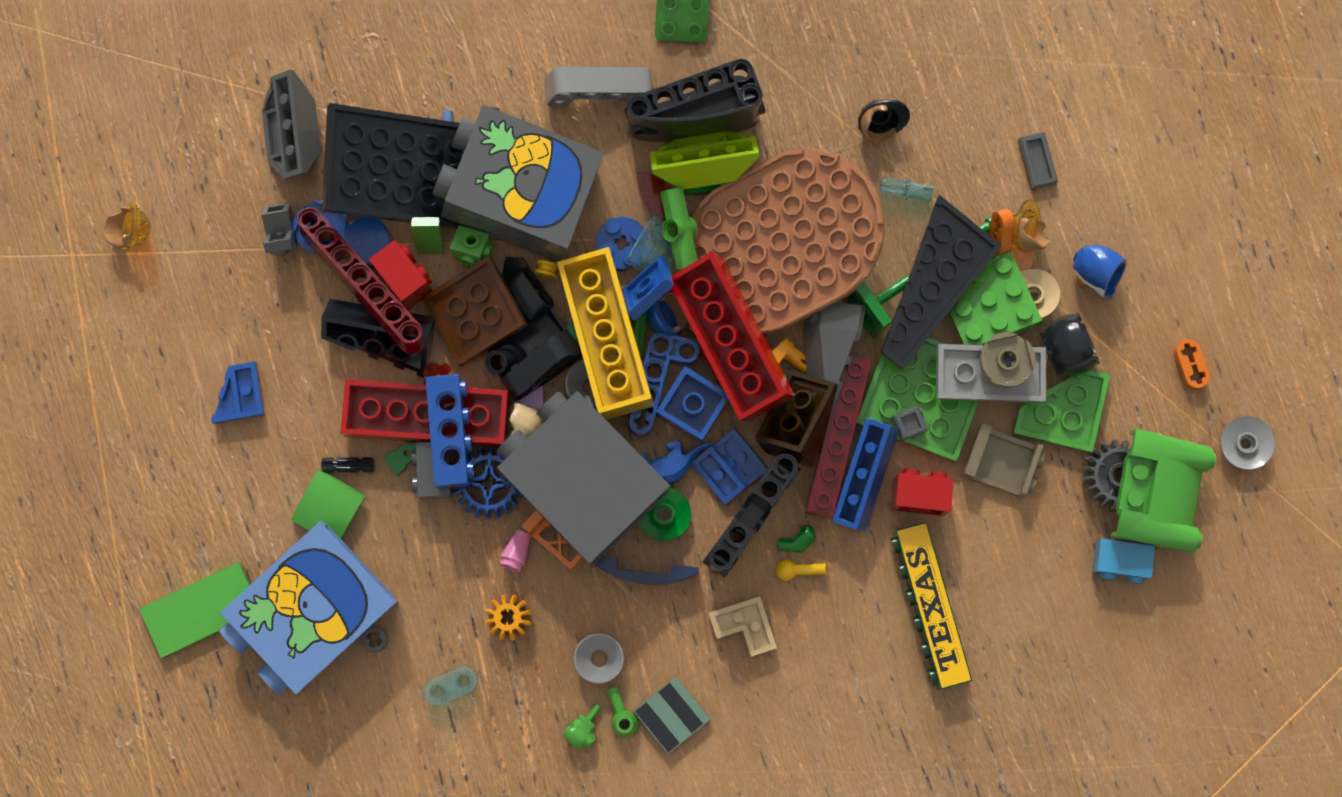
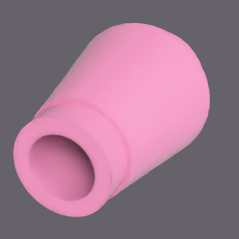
M515 531V534L500 556L502 559L500 565L513 572H520L521 568L525 567L531 535L524 531Z

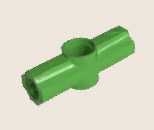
M683 187L660 192L666 217L662 225V234L666 241L671 242L677 271L698 260L693 240L697 235V224L693 218L688 216Z

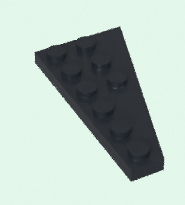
M941 195L937 197L881 350V354L900 370L912 359L1002 246Z

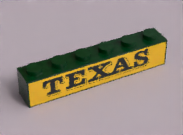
M924 522L895 530L893 532L894 537L890 538L894 554L899 553L901 563L898 564V570L901 579H906L909 590H905V595L909 606L913 605L916 616L912 617L916 632H921L924 642L920 643L924 659L928 658L931 669L928 670V676L931 685H936L937 690L971 682L972 677L928 524Z

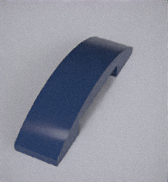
M605 556L595 564L597 568L615 578L643 585H664L681 582L698 575L699 567L674 564L671 566L670 575L617 569V558Z

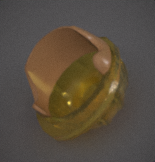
M1025 200L1021 204L1019 212L1013 215L1015 230L1012 245L1024 253H1030L1046 248L1049 241L1042 235L1046 224L1044 221H1041L1037 203L1033 200Z
M137 203L123 206L120 208V212L107 218L104 226L105 240L107 243L120 247L124 251L144 244L149 237L151 228L149 220L145 213L140 210Z

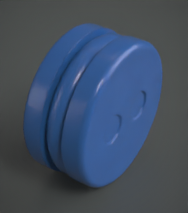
M357 218L350 222L342 233V238L370 269L374 267L369 258L392 242V237L386 226L375 218Z

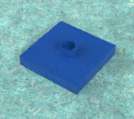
M663 256L656 258L623 289L628 315L634 321L674 286L668 261Z

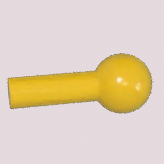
M785 559L776 565L775 572L779 579L790 581L796 575L827 574V564H795L793 561Z

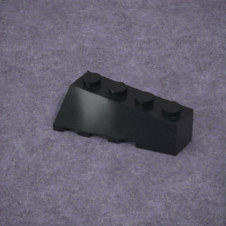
M329 299L322 315L321 339L352 351L356 349L362 350L369 354L368 357L378 360L380 357L393 362L394 367L402 370L406 367L416 371L417 376L425 378L434 338L435 317L410 313L422 327L424 346L420 352L408 354L396 344L362 304ZM394 315L389 317L388 320L396 321L400 317ZM413 334L405 337L406 340H414L417 338V336Z

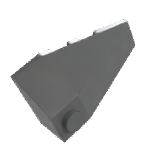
M835 303L804 319L803 336L807 375L835 382L838 385L831 413L843 384L840 378L846 364L850 365L852 356H849L854 340L859 341L862 333L866 309L862 305Z

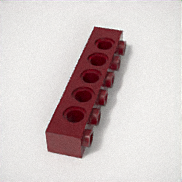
M852 356L850 365L846 364L840 377L843 384L833 412L830 414L805 514L831 520L834 516L872 360Z

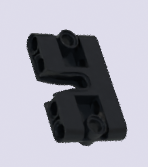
M778 453L751 495H748L746 501L734 516V519L705 557L702 563L708 566L712 573L721 575L723 578L728 575L751 538L758 532L771 513L774 505L795 479L801 468L798 467V463L793 456ZM769 489L773 492L774 496L766 497L762 494L761 490ZM738 533L742 536L743 542L735 543L730 539L729 535Z

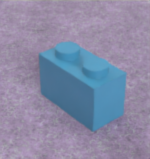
M1098 539L1095 541L1092 573L1100 574V579L1116 580V576L1127 577L1126 582L1143 584V580L1152 578L1155 546Z

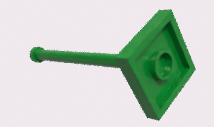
M991 216L986 218L985 223L979 226L987 234L990 229ZM909 274L877 296H874L865 282H863L854 292L844 298L847 304L866 307L863 326L872 339L882 334L892 322L881 305L904 290Z

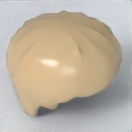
M513 403L508 409L511 415L509 419L511 430L508 438L519 429L529 437L543 424V421L536 415L537 410L521 403Z

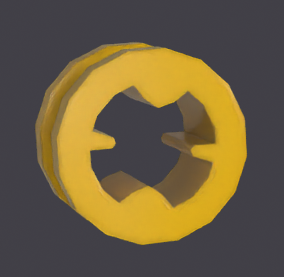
M537 260L538 269H535L534 274L542 278L557 280L556 271L559 270L558 264Z

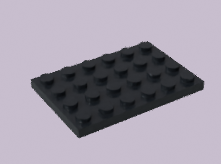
M330 103L327 105L322 212L412 223V218L438 217L441 227L457 229L459 225L464 226L441 217L445 199L432 195L443 165L445 164L457 169L463 156V151L452 147L460 123Z

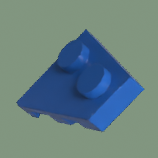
M254 361L228 366L224 378L225 384L221 388L218 397L219 403L215 415H212L211 418L212 423L219 424L265 415L257 363Z

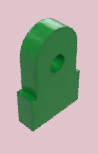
M410 442L405 443L395 452L392 451L383 458L396 475L407 468L406 466L412 462V450H416V445ZM405 451H409L408 456H404Z

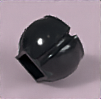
M1079 313L1065 314L1058 317L1049 325L1045 332L1040 333L1043 345L1046 347L1047 356L1057 376L1063 373L1067 375L1084 374L1100 364L1099 358L1093 356L1096 354V350L1084 323H1080L1082 318Z

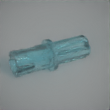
M883 177L879 189L881 193L903 196L905 200L909 197L930 202L933 196V191L931 190L934 189V186L932 184L911 182V179L908 178L904 181Z

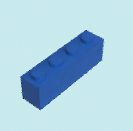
M866 418L832 520L833 522L855 530H867L900 428Z

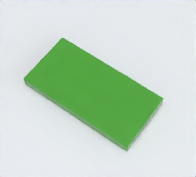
M240 562L139 609L160 658L163 659L220 632L219 630L228 623L220 612L250 586Z

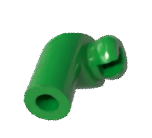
M804 525L794 539L779 538L778 551L798 553L805 551L815 541L816 534L814 528L810 525Z

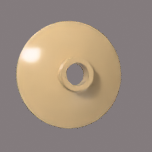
M1027 269L1021 271L1030 294L1038 296L1034 303L1041 318L1049 316L1057 308L1060 301L1058 282L1051 274L1044 270Z

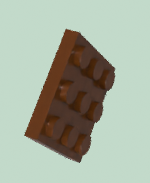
M491 256L483 258L423 296L457 365L461 367L528 326Z

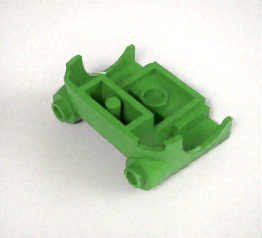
M1137 428L1130 430L1129 435H1134L1131 450L1127 452V457L1124 459L1116 504V515L1119 516L1117 532L1111 533V537L1156 546L1158 550H1176L1193 553L1196 549L1200 548L1203 539L1199 529L1193 527L1202 474L1214 468L1216 454L1213 453L1212 447Z

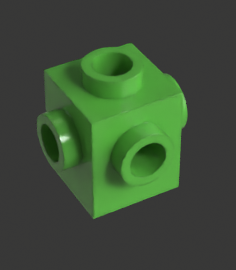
M460 225L450 246L453 259L458 260L467 267H471L487 256L492 257L494 245H492L488 233Z

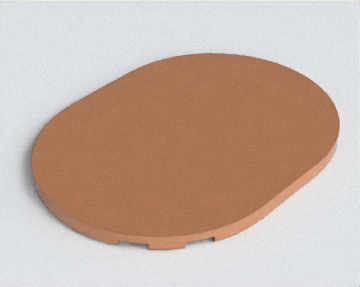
M802 148L789 150L765 160L745 171L735 182L723 183L715 188L699 203L697 210L692 216L696 221L698 230L696 237L693 239L697 259L710 252L722 255L763 334L774 333L793 326L854 292L866 280L876 265L885 234L882 203L870 179L859 167L836 153L822 149Z

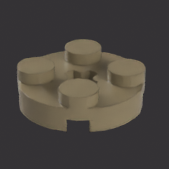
M1003 332L993 336L982 346L979 364L983 375L990 384L1010 388L1020 385L1027 380L1034 369L1036 359L1033 347L1026 339L1024 340L1017 336L1018 334L1012 332ZM1003 353H1007L1008 357L1013 356L1014 361L1010 363V367H1006L1005 364L1001 363L1000 359L1003 358Z

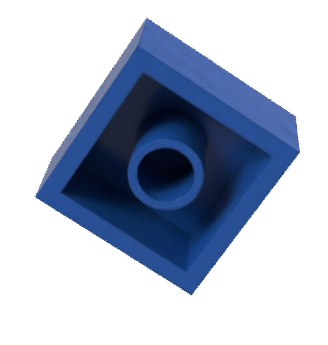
M684 366L657 409L656 416L702 444L729 399L723 389Z

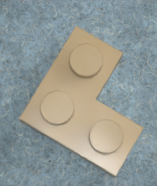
M760 596L708 613L716 639L743 631L751 657L777 649Z

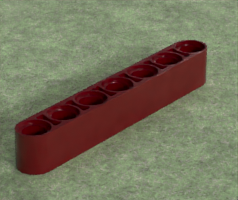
M312 207L302 209L297 216L300 234L405 353L415 354L420 352L424 346L423 331L420 324L317 209ZM309 222H315V223H316V224L313 225V226H309V227H308V226H305V225H306L307 223H309ZM325 241H333L329 245H322ZM342 259L349 260V262L345 264L338 263ZM358 278L366 279L362 283L355 282V280ZM379 296L383 298L379 302L371 301L374 297ZM394 315L400 317L396 321L388 320L389 317ZM411 334L417 336L414 340L405 339L406 336Z

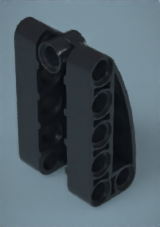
M736 59L636 95L628 101L627 107L624 108L631 137L642 141L669 143L675 139L724 131L735 133L756 126L759 116L766 113L762 100V89L751 63L746 59ZM737 70H744L748 76H734L733 73ZM712 79L720 80L719 82H716L714 84H708V82ZM687 88L695 89L694 91L683 94V91ZM661 97L669 98V100L664 102H657Z

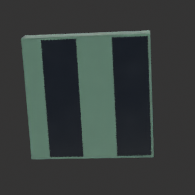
M676 676L633 711L667 754L710 720Z

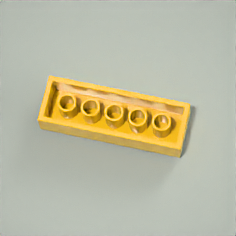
M603 248L557 262L598 412L605 420L653 407L654 402L610 248Z

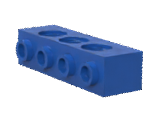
M459 374L426 377L434 486L437 489L470 486L469 479L474 478L473 462H468L467 452L472 451L471 436L466 435L465 424H470L468 408H463V397H467L466 381H461ZM444 399H455V406L452 410L445 411L441 408ZM448 425H456L458 428L457 434L452 438H446L443 434L445 427ZM450 452H458L460 454V460L455 465H448L446 463V456Z

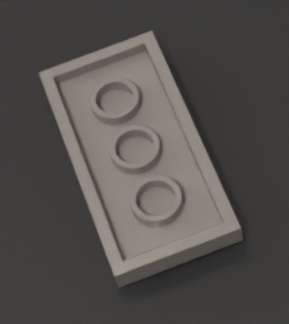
M938 344L936 346V399L1046 402V347H1033L1036 362L1034 369L1025 382L1015 387L1003 388L990 384L981 371L979 356L983 345ZM1003 353V358L1000 360L1006 367H1010V363L1014 361L1013 356L1008 357L1007 353Z

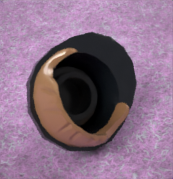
M873 100L862 108L858 117V128L870 142L878 144L885 138L894 137L896 133L908 124L910 111L906 104L899 100Z

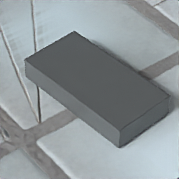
M1045 132L1019 138L1018 143L1031 190L1056 185L1058 179Z

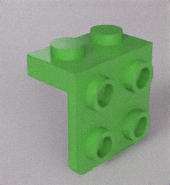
M657 0L656 39L705 42L708 33L709 0Z

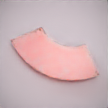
M637 173L638 189L645 205L659 219L665 221L666 217L660 194L662 191L669 190L665 181L653 173ZM685 199L687 211H689V200Z

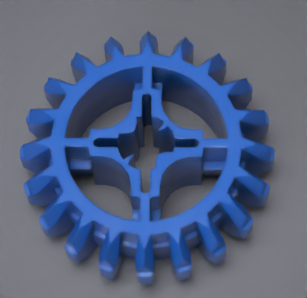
M478 448V458H475L471 452L468 453V457L473 462L474 469L486 463L483 475L469 479L470 486H462L454 490V495H464L459 499L458 504L461 506L468 502L469 504L465 508L467 513L476 508L475 518H479L482 511H484L486 520L491 519V512L495 513L497 519H501L499 510L504 509L507 515L511 514L507 506L511 503L517 508L519 504L514 500V497H523L507 480L496 477L494 465L495 463L501 464L504 460L498 454L497 456L494 455V448H488V455H484L483 449ZM491 475L493 477L492 480L497 481L498 484L492 485L491 490L488 492L486 490L487 487L485 485L482 486L481 483L487 482L488 477ZM468 487L483 490L484 505L477 503L471 498ZM510 488L508 495L501 502L493 505L495 493L499 490Z

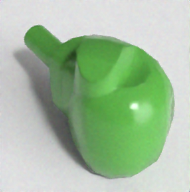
M595 704L586 717L580 714L565 729L564 739L570 745L581 749L584 746L590 747L594 743L596 737L592 730L595 728V724L591 721L601 707Z

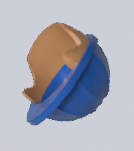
M674 293L664 294L646 312L648 325L655 333L660 332L676 336L681 334L683 328L688 323Z

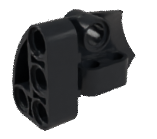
M506 257L502 277L528 326L488 350L485 366L490 373L498 374L512 398L518 401L550 382L583 355L579 344L554 311V301L524 258ZM501 356L504 360V366L500 363Z

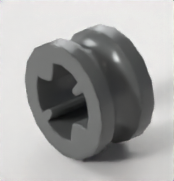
M371 627L363 634V644L370 651H381L388 644V635L381 628ZM376 632H379V638L382 640L380 646L375 644V647H372L369 635L371 633L376 635Z

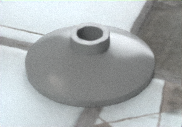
M1241 416L1233 419L1225 426L1220 438V447L1226 460L1233 466L1244 470H1252L1263 466L1269 461L1274 452L1275 440L1271 429L1264 421L1252 416ZM1242 439L1248 441L1249 447L1247 449L1241 446Z

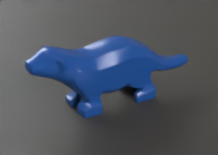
M676 440L666 444L667 450L670 452L666 457H660L649 462L646 452L640 455L670 485L679 482L689 471L695 457L701 451L711 447L712 443H702L683 455V445L680 440Z

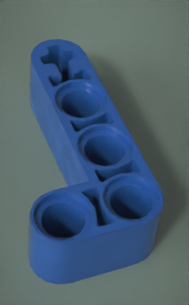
M660 332L651 337L643 366L650 391L655 395L656 399L653 407L642 409L646 411L645 423L648 424V426H643L642 430H638L637 424L634 423L635 421H640L641 410L631 413L629 427L635 436L646 437L653 430L656 411L659 407L669 364L689 367L697 362L699 347L695 341ZM657 341H665L669 347L665 352L660 353L653 346ZM684 347H690L694 350L695 354L690 359H684L679 354L680 350ZM652 366H657L662 370V374L658 378H651L647 375V370Z

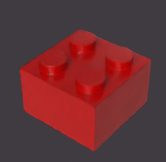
M394 240L369 258L375 270L407 311L421 302L423 296L432 291L429 285L433 282L421 265L415 267L414 263L417 261L405 244L399 246Z
M904 469L903 472L898 473L893 478L890 511L945 516L951 512L954 479L947 478L946 473L931 472V475L924 476L920 475L919 470Z

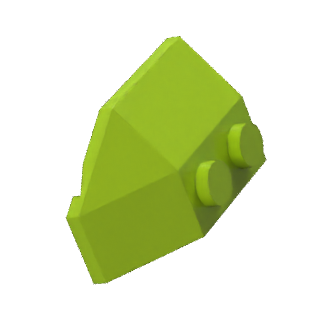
M729 131L675 139L661 146L658 150L650 152L653 174L678 188L683 187V190L735 182L760 157L755 135L746 136Z

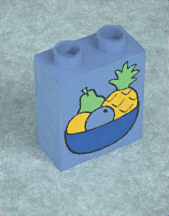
M320 521L220 612L228 623L219 631L238 653L243 654L252 647L266 663L257 670V673L275 693L280 695L289 687L297 694L398 600L324 521Z

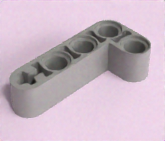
M558 67L553 69L545 78L547 105L550 107L566 106L574 99L630 100L636 95L653 90L651 69L646 67Z

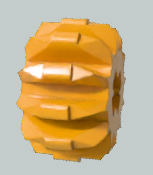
M501 595L502 605L493 599L491 603L497 609L495 611L486 609V613L493 615L494 618L487 619L485 623L486 625L496 624L490 631L492 635L501 629L499 639L504 640L507 632H509V637L513 641L516 639L515 630L522 636L525 634V631L520 627L521 624L525 626L531 625L530 621L523 620V617L531 615V611L525 610L521 612V609L527 604L524 600L515 606L517 602L516 595H512L510 603H508L506 595ZM506 610L508 613L511 610L515 613L512 617L514 622L511 625L508 622L504 625L502 622L504 620L502 614Z

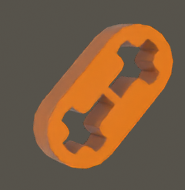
M1009 209L995 211L991 216L989 235L1002 245L994 255L995 257L1012 249L1015 220Z
M1186 339L1181 341L1174 349V357L1182 380L1189 389L1199 390L1206 386L1210 378L1201 348L1194 340ZM1184 345H1186L1187 349H1193L1194 353L1190 355L1192 363H1190L1187 355H1182L1181 353L1185 349ZM1192 366L1196 374L1202 375L1199 384H1197L1196 380L1191 381L1190 376L1193 375Z

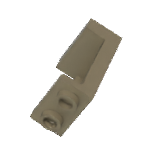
M981 423L977 428L961 476L1023 498L1027 495V492L1031 494L1035 487L1037 479L1033 475L1036 467L1040 468L1045 457V453L1041 452L1043 445L1026 442L993 430L992 426Z

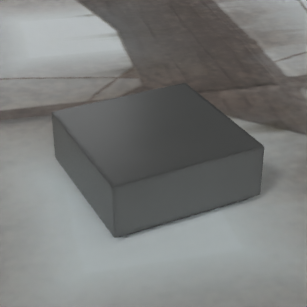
M919 406L892 416L896 427L900 428L899 434L902 441L928 431Z

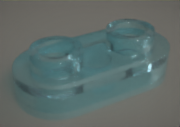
M459 667L435 677L425 685V698L433 705H443L467 695L475 690L478 683L477 675L471 668ZM463 675L469 678V683L466 686H462L459 683V679ZM437 686H441L444 690L443 695L440 697L434 694V689Z

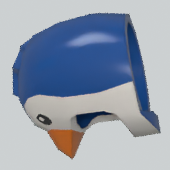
M1100 245L1082 247L1073 258V269L1078 277L1080 287L1088 285L1103 298L1111 300L1123 276L1127 260L1118 252Z

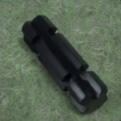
M324 457L321 461V469L326 473H334V470L338 473L359 472L360 470L362 472H373L375 460L372 457H362V459L358 457H337V459Z

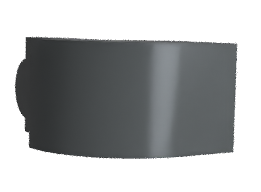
M290 202L265 206L261 214L266 233L263 243L265 253L282 255L291 251H297L298 242L293 230L294 216Z

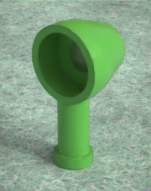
M617 686L606 690L615 712L611 720V728L617 736L627 738L637 731L638 719L634 713L625 710L619 693L620 688ZM622 719H627L630 722L628 729L620 728L619 722Z

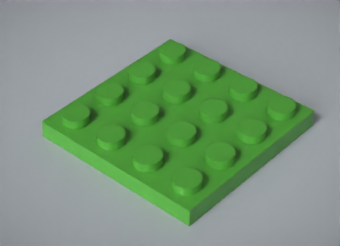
M928 337L902 370L881 354L859 411L856 425L863 427L866 418H870L896 427L893 415L919 406L928 431L902 441L898 433L896 440L956 463L979 401L936 399V346L945 343Z

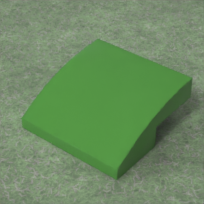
M318 470L300 500L291 521L309 531L318 522L324 521L343 540L352 520L356 518L366 495L326 472Z

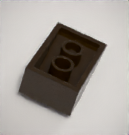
M790 370L786 379L795 396L768 411L755 436V440L767 454L777 456L778 453L781 455L789 454L796 459L798 464L812 467L824 442L838 385L835 382Z

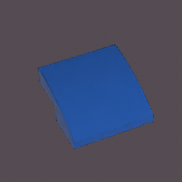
M733 428L692 462V465L725 505L760 478L768 469L767 465L736 428Z

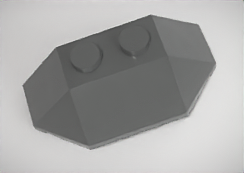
M288 70L271 76L269 82L271 86L266 94L262 108L267 160L284 180L306 174L321 152L315 99L294 70Z

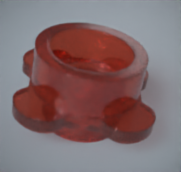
M430 362L424 370V385H426V377L436 376L438 373L439 376L448 375L451 372L450 365L447 363L439 365L438 363Z

